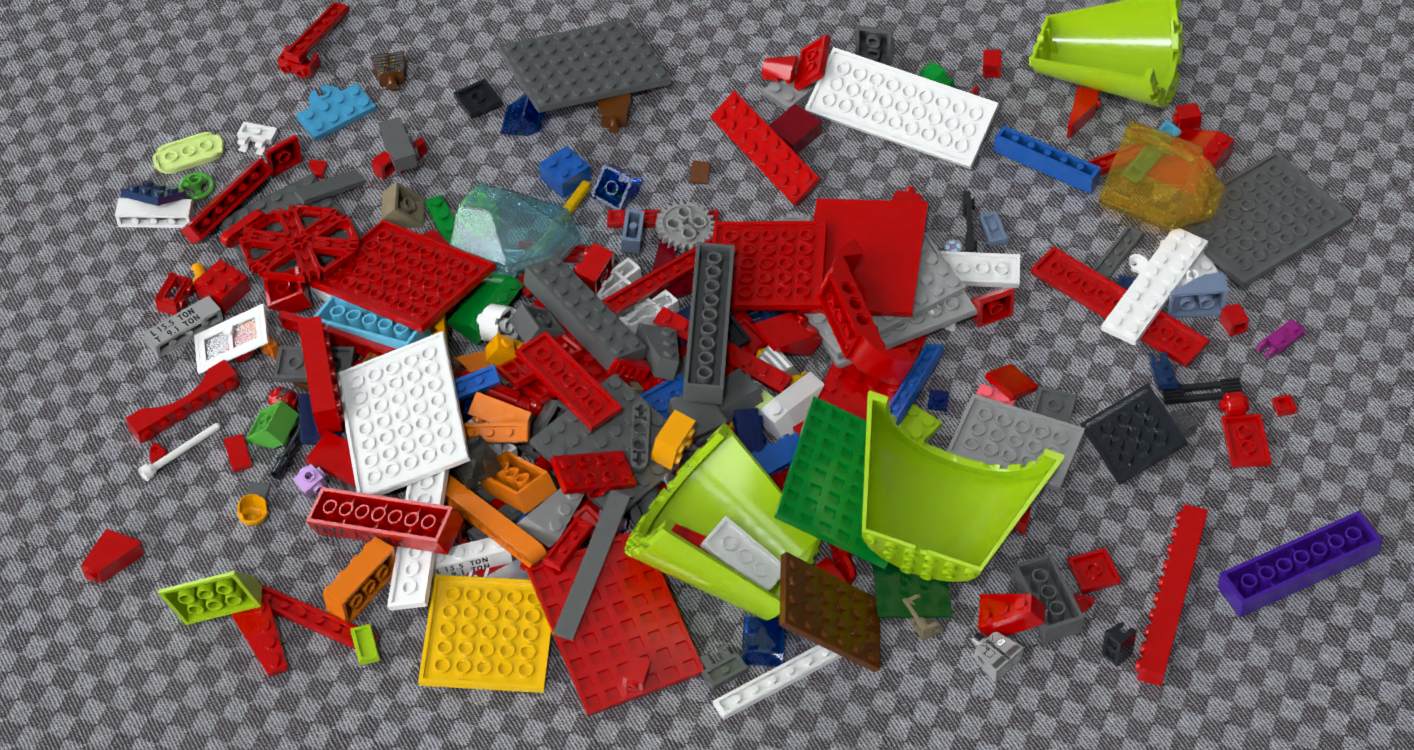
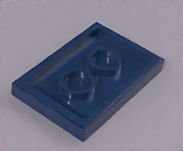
M299 394L300 443L316 445L323 435L319 436L312 412L310 395ZM340 431L333 433L340 437Z

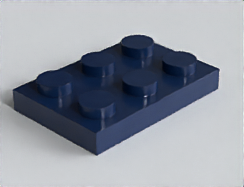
M147 180L143 181L140 185L131 184L128 185V188L121 189V197L159 206L186 198V191L180 190L176 186L168 187L164 183L155 184L153 181Z

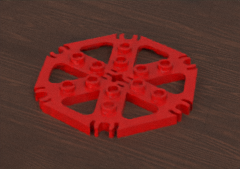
M295 204L294 209L291 205H288V210H282L279 207V213L276 209L272 210L266 216L246 227L242 232L243 237H240L239 240L240 248L252 273L258 271V276L263 279L306 283L305 278L308 282H311V277L314 276L321 280V274L326 278L354 259L357 255V250L360 248L359 238L349 216L346 217L345 213L340 216V211L335 208ZM302 216L321 217L305 229L300 220ZM277 222L281 224L284 233L263 231V229ZM337 229H344L349 239L326 236ZM253 248L273 249L256 260L253 259L251 249ZM315 254L340 256L341 258L333 262L329 267L324 268L319 264ZM293 258L296 259L300 269V273L294 275L285 272H275V270Z

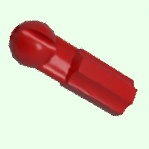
M502 384L490 388L487 394L489 397L525 409L535 416L539 415L545 403L540 405L529 396L521 393V391Z

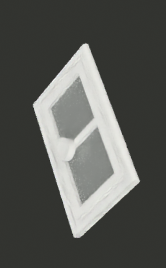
M264 304L194 335L198 374L206 372L210 367L222 360L228 362L269 343Z

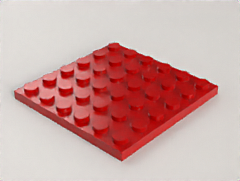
M827 221L714 222L712 243L735 245L730 310H821V304L817 296L820 293L824 276Z

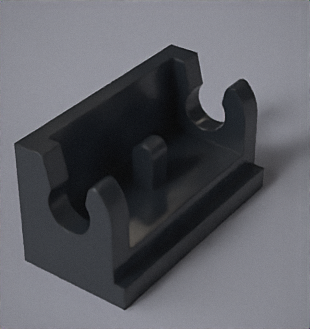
M1124 622L1116 624L1110 630L1107 629L1104 636L1102 655L1116 667L1129 658L1134 650L1137 631L1132 627L1125 633L1120 632L1119 629L1124 626Z

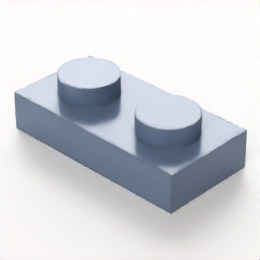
M997 211L979 215L978 220L989 247L1008 243V237Z

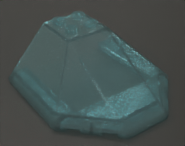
M479 183L459 203L450 246L495 263L497 269L494 272L514 276L517 275V271L525 269L526 266L556 255L563 261L581 241V237L569 209L516 191Z

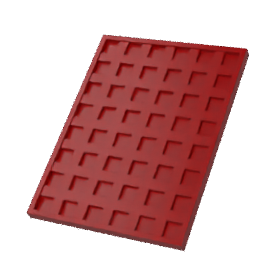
M631 532L614 538L574 640L570 641L553 635L587 717L699 676L704 670L661 571L628 556L624 552V547L627 545L626 542ZM588 547L576 551L561 572L543 563L526 569L552 634ZM630 655L651 660L650 670L643 691L629 690L622 685L623 675Z

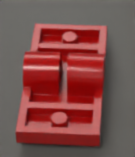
M564 334L554 338L575 360L584 356L582 349ZM518 357L497 366L498 373L516 389L522 388L538 379Z
M623 450L553 456L550 460L563 494L587 492L590 498H598L608 490L634 488L637 484Z

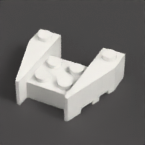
M629 257L613 268L610 272V277L602 283V288L597 293V296L600 300H603L642 277L641 268ZM665 289L652 300L646 298L620 313L617 317L636 334L639 323L656 326L653 324V320L663 306L675 313L679 312V303Z

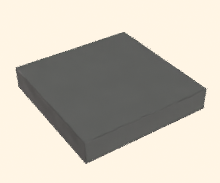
M1040 386L1032 412L1071 423L1078 394Z

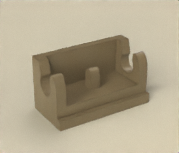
M916 594L902 601L914 616V618L907 619L922 641L941 633L943 629L939 621L936 622L934 618H923L917 615L910 603L914 605L912 600L921 597L920 594Z

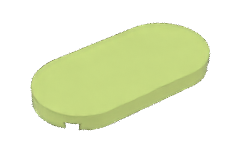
M211 132L199 133L160 146L153 155V163L158 171L165 174L181 172L218 159L224 152V142L217 134L213 135Z

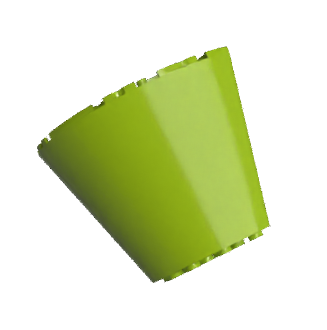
M869 390L862 513V538L864 542L878 556L899 567L903 573L917 574L927 581L935 579L948 582H963L975 579L981 574L1059 468L1065 455L1045 448L1037 460L1027 462L1026 467H1023L1022 463L1010 464L1007 469H1001V464L989 465L984 462L960 457L938 447L931 446L919 437L917 441L911 438L912 432L902 424L898 426L896 424L897 418L890 413L889 397Z
M724 422L707 439L708 442L701 448L699 447L676 472L678 475L666 485L669 490L663 488L656 499L648 507L650 510L645 515H642L628 537L624 552L646 565L767 621L780 614V579L770 591H767L671 531L676 523L708 536L719 522L727 516L780 561L781 555L788 552L812 565L814 562L813 557L820 550L818 546L821 539L774 518L782 491Z

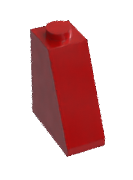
M106 529L81 564L85 578L90 581L104 583L144 555L142 542Z

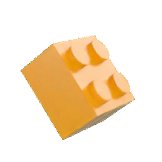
M674 409L655 438L651 460L670 470L673 469L675 464L679 465L684 455L683 452L685 450L688 451L693 443L692 438L696 432V429H694L696 420Z

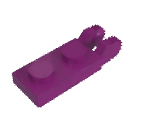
M1291 319L1258 343L1256 350L1261 352L1270 347L1264 356L1269 360L1303 337L1306 329Z

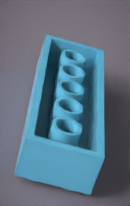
M332 295L314 316H321L322 323L326 322L327 326L395 349L432 335L430 327L421 333Z

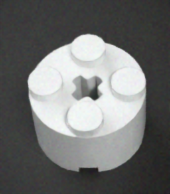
M498 304L488 305L477 317L481 339L490 342L499 333L516 340L519 334L515 332L509 320L517 309Z

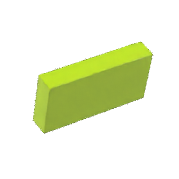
M371 624L350 628L359 666L380 661Z

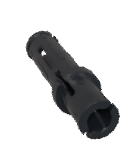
M300 427L295 429L282 454L277 456V462L270 472L273 478L280 480L287 467L291 466L292 458L301 445ZM294 442H296L293 449L291 450V446ZM287 457V459L285 460L284 464L281 465V463L283 462L284 458Z

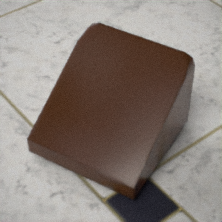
M693 160L689 183L708 185L711 172L710 162Z

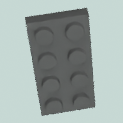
M279 346L273 374L274 382H307L302 346ZM331 346L334 355L333 363L337 373L353 367L356 354L355 347Z

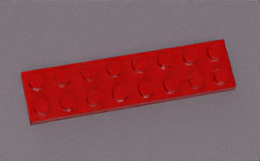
M735 90L710 116L795 206H798L822 180Z

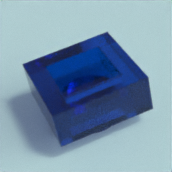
M930 389L927 409L947 412L949 391Z

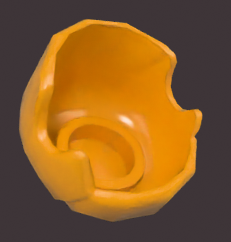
M248 494L243 496L238 502L237 514L243 524L257 526L263 523L267 517L268 509L266 500L257 494Z

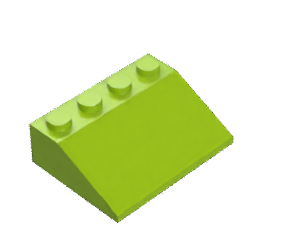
M231 571L158 590V594L185 625L261 607L262 602L261 584L253 575L238 571Z

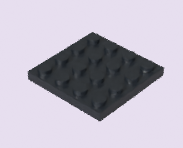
M1148 383L1080 423L1081 427L1085 428V434L1118 485L1188 445L1187 440Z

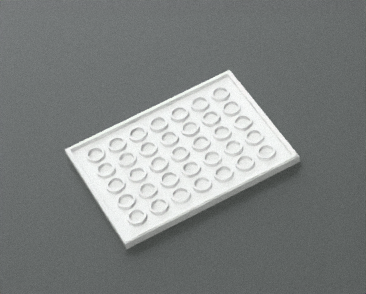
M443 331L336 373L357 492L381 496L471 461L446 335Z

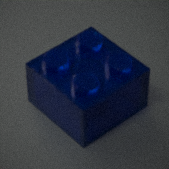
M744 616L742 659L746 665L777 667L784 663L786 629L779 626V618L765 621L759 617Z

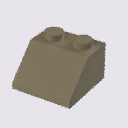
M395 182L382 192L381 221L386 220L404 228H420L424 226V197L398 182Z

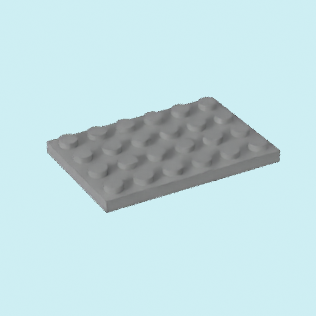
M972 394L947 452L989 465L1001 464V469H1007L1010 464L1021 463L1023 467H1026L1027 462L1036 461L1045 448L1064 454L1061 465L1044 487L1060 492L1084 436L1085 428Z

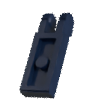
M1161 352V361L1156 362L1154 353H1149L1150 371L1157 389H1177L1178 381L1170 361H1168L1166 352Z

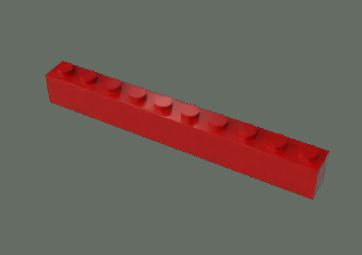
M1184 504L1182 512L1178 511L1175 523H1178V528L1173 527L1171 539H1174V542L1169 543L1167 555H1170L1169 560H1164L1162 571H1165V575H1160L1158 587L1161 590L1155 593L1153 604H1156V608H1151L1149 620L1152 622L1151 625H1146L1144 633L1147 641H1142L1139 654H1143L1142 659L1137 658L1135 671H1138L1137 680L1160 686L1163 684L1206 523L1207 509Z

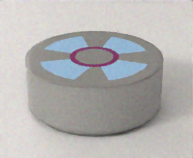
M955 239L948 240L944 243L943 251L962 252V244Z

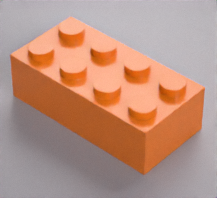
M507 450L476 472L486 493L525 514L533 511L537 505L557 491L546 470Z
M377 537L367 542L363 550L353 557L350 564L340 571L337 578L324 589L323 596L327 613L352 623L392 579L396 556L394 547Z

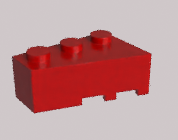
M980 594L978 629L987 637L993 632L1008 636L1045 624V605L1032 594Z

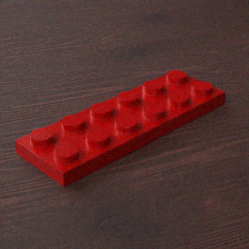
M547 331L515 350V355L591 432L622 412V406Z

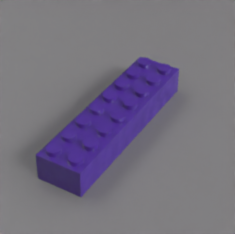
M1357 511L1221 572L1217 587L1238 616L1243 617L1379 555L1383 540L1360 511Z

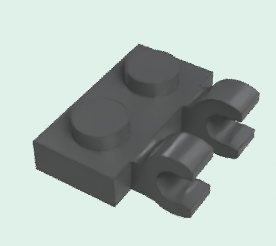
M725 644L717 647L719 651L717 656L721 661L713 664L707 654L699 657L704 668L701 675L712 691L748 672V666L738 652L731 654Z

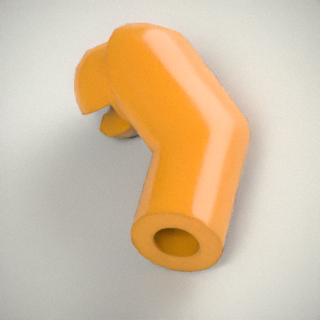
M198 262L191 266V271L193 270L195 277L192 279L193 285L194 281L205 272L204 265Z

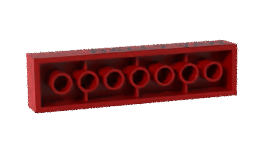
M322 487L306 522L317 534L367 542L377 537L391 546L448 555L464 519L452 506Z

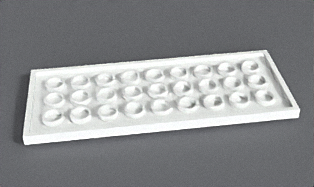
M833 47L826 63L825 75L817 81L805 111L971 170L998 110L999 103Z

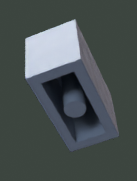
M626 209L621 239V252L639 254L645 211Z

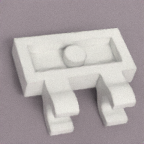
M243 122L237 133L238 144L241 145L239 151L247 152L249 142L252 141L256 142L255 148H258L256 154L264 155L266 145L273 144L278 134V128Z

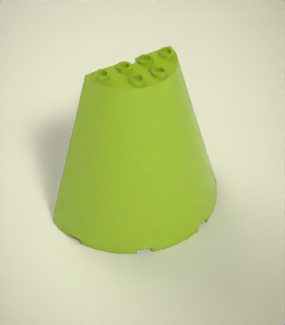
M1123 0L1047 15L1044 23L1041 25V32L1037 36V43L1033 46V54L1029 57V65L1038 74L1152 106L1168 107L1167 102L1173 101L1179 83L1180 73L1178 72L1177 65L1182 64L1183 21L1179 19V12L1182 10L1181 0Z

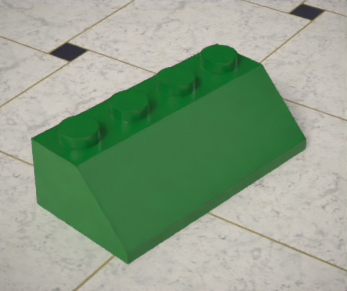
M492 272L468 294L447 321V324L478 346L482 340L479 324L477 323L478 315L490 304L508 306L524 284L509 273Z

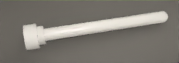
M214 423L155 463L144 464L138 468L140 475L145 481H149L154 477L158 469L217 432L221 428L220 424Z

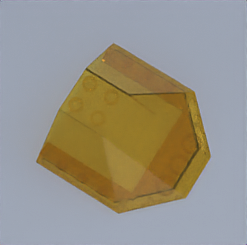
M1130 119L1097 204L1169 232L1214 217L1225 185L1215 175L1216 171L1210 161H1207L1204 157V151L1201 146Z

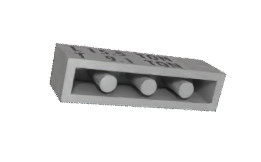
M208 295L145 331L146 344L160 358L192 340L194 335L223 322L221 309Z

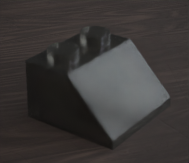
M480 434L469 438L467 441L471 461L453 467L454 473L467 490L503 470L494 451Z

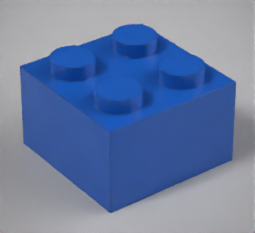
M568 146L539 163L540 179L563 199L573 193L583 180L591 181L590 165Z

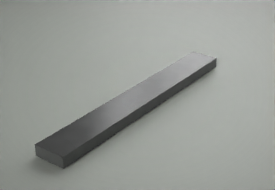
M613 490L610 491L553 635L570 641L574 640L630 501V496Z

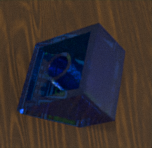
M524 94L507 106L500 132L502 134L529 136L534 132L536 133L542 126L541 121L545 112L538 113L527 94Z
M604 163L590 197L614 210H624L637 196L643 179L614 164Z

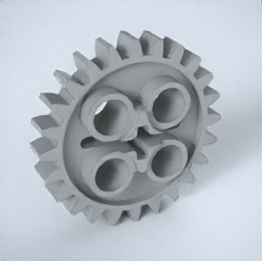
M680 200L679 205L673 202L672 207L667 204L666 209H661V213H658L656 219V232L658 233V238H662V244L668 242L667 248L674 246V251L680 248L681 252L684 253L685 249L689 251L696 247L697 242H705L713 237L714 222H716L713 221L714 216L709 215V210L703 211V205L698 208L697 202L690 205L689 200L686 204Z

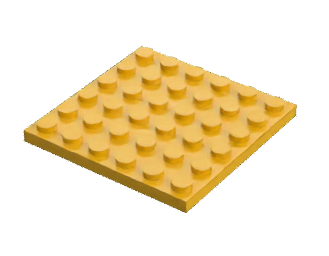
M434 575L418 679L419 686L544 693L552 632L530 580Z

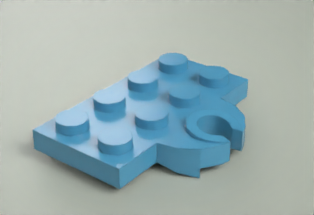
M357 83L342 91L331 85L320 86L322 94L326 95L318 96L317 91L313 90L309 95V108L296 114V119L316 142L376 111V105Z

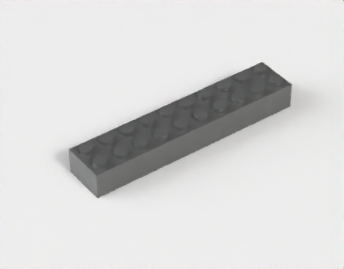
M696 243L682 401L722 404L735 245Z

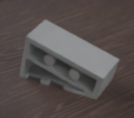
M560 488L516 525L547 547H551L561 537L585 493L563 494Z

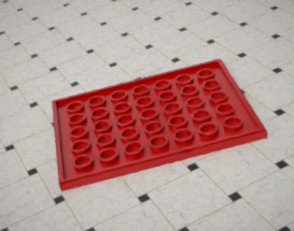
M817 198L813 221H827L823 278L839 250L849 241L857 239L859 246L863 250V255L855 267L852 276L856 280L857 287L864 297V302L871 312V316L913 317L928 213V201ZM822 307L821 310H798V313L825 314Z
M382 220L359 239L360 248L357 250V255L354 259L326 278L321 274V280L314 276L311 278V282L308 283L309 286L423 333L497 268L493 262ZM340 256L336 257L332 262H330V263H329L327 266H325L324 268L329 267L330 265H332L333 262H335L336 260H338V259L341 258V257H340Z

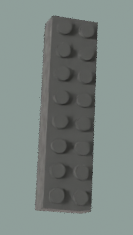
M558 255L526 266L523 284L607 372L615 358H645L646 346Z

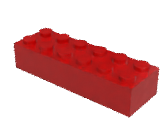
M321 316L297 320L312 412L319 436L324 435L326 431L331 433L343 431L342 423L345 421L341 409L342 403L338 392V381L336 380L337 372L333 363L334 355L331 349L332 343L330 334H328L326 322L322 323Z

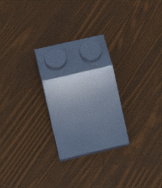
M1204 274L1171 291L1167 314L1175 319L1220 315L1221 309L1226 306L1229 291L1225 274Z

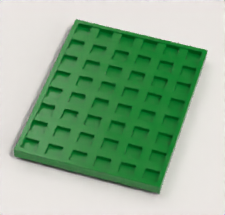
M813 396L774 518L885 569L888 562L873 552L862 538L866 420Z

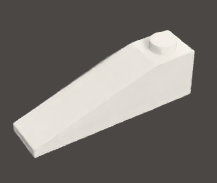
M810 371L760 410L757 421L777 440L785 434H793V426L805 420L813 396L818 398L824 383Z

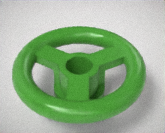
M194 172L181 179L178 189L191 188L195 191L196 195L186 193V199L201 200L213 192L215 182L206 173ZM209 182V188L202 193V185Z

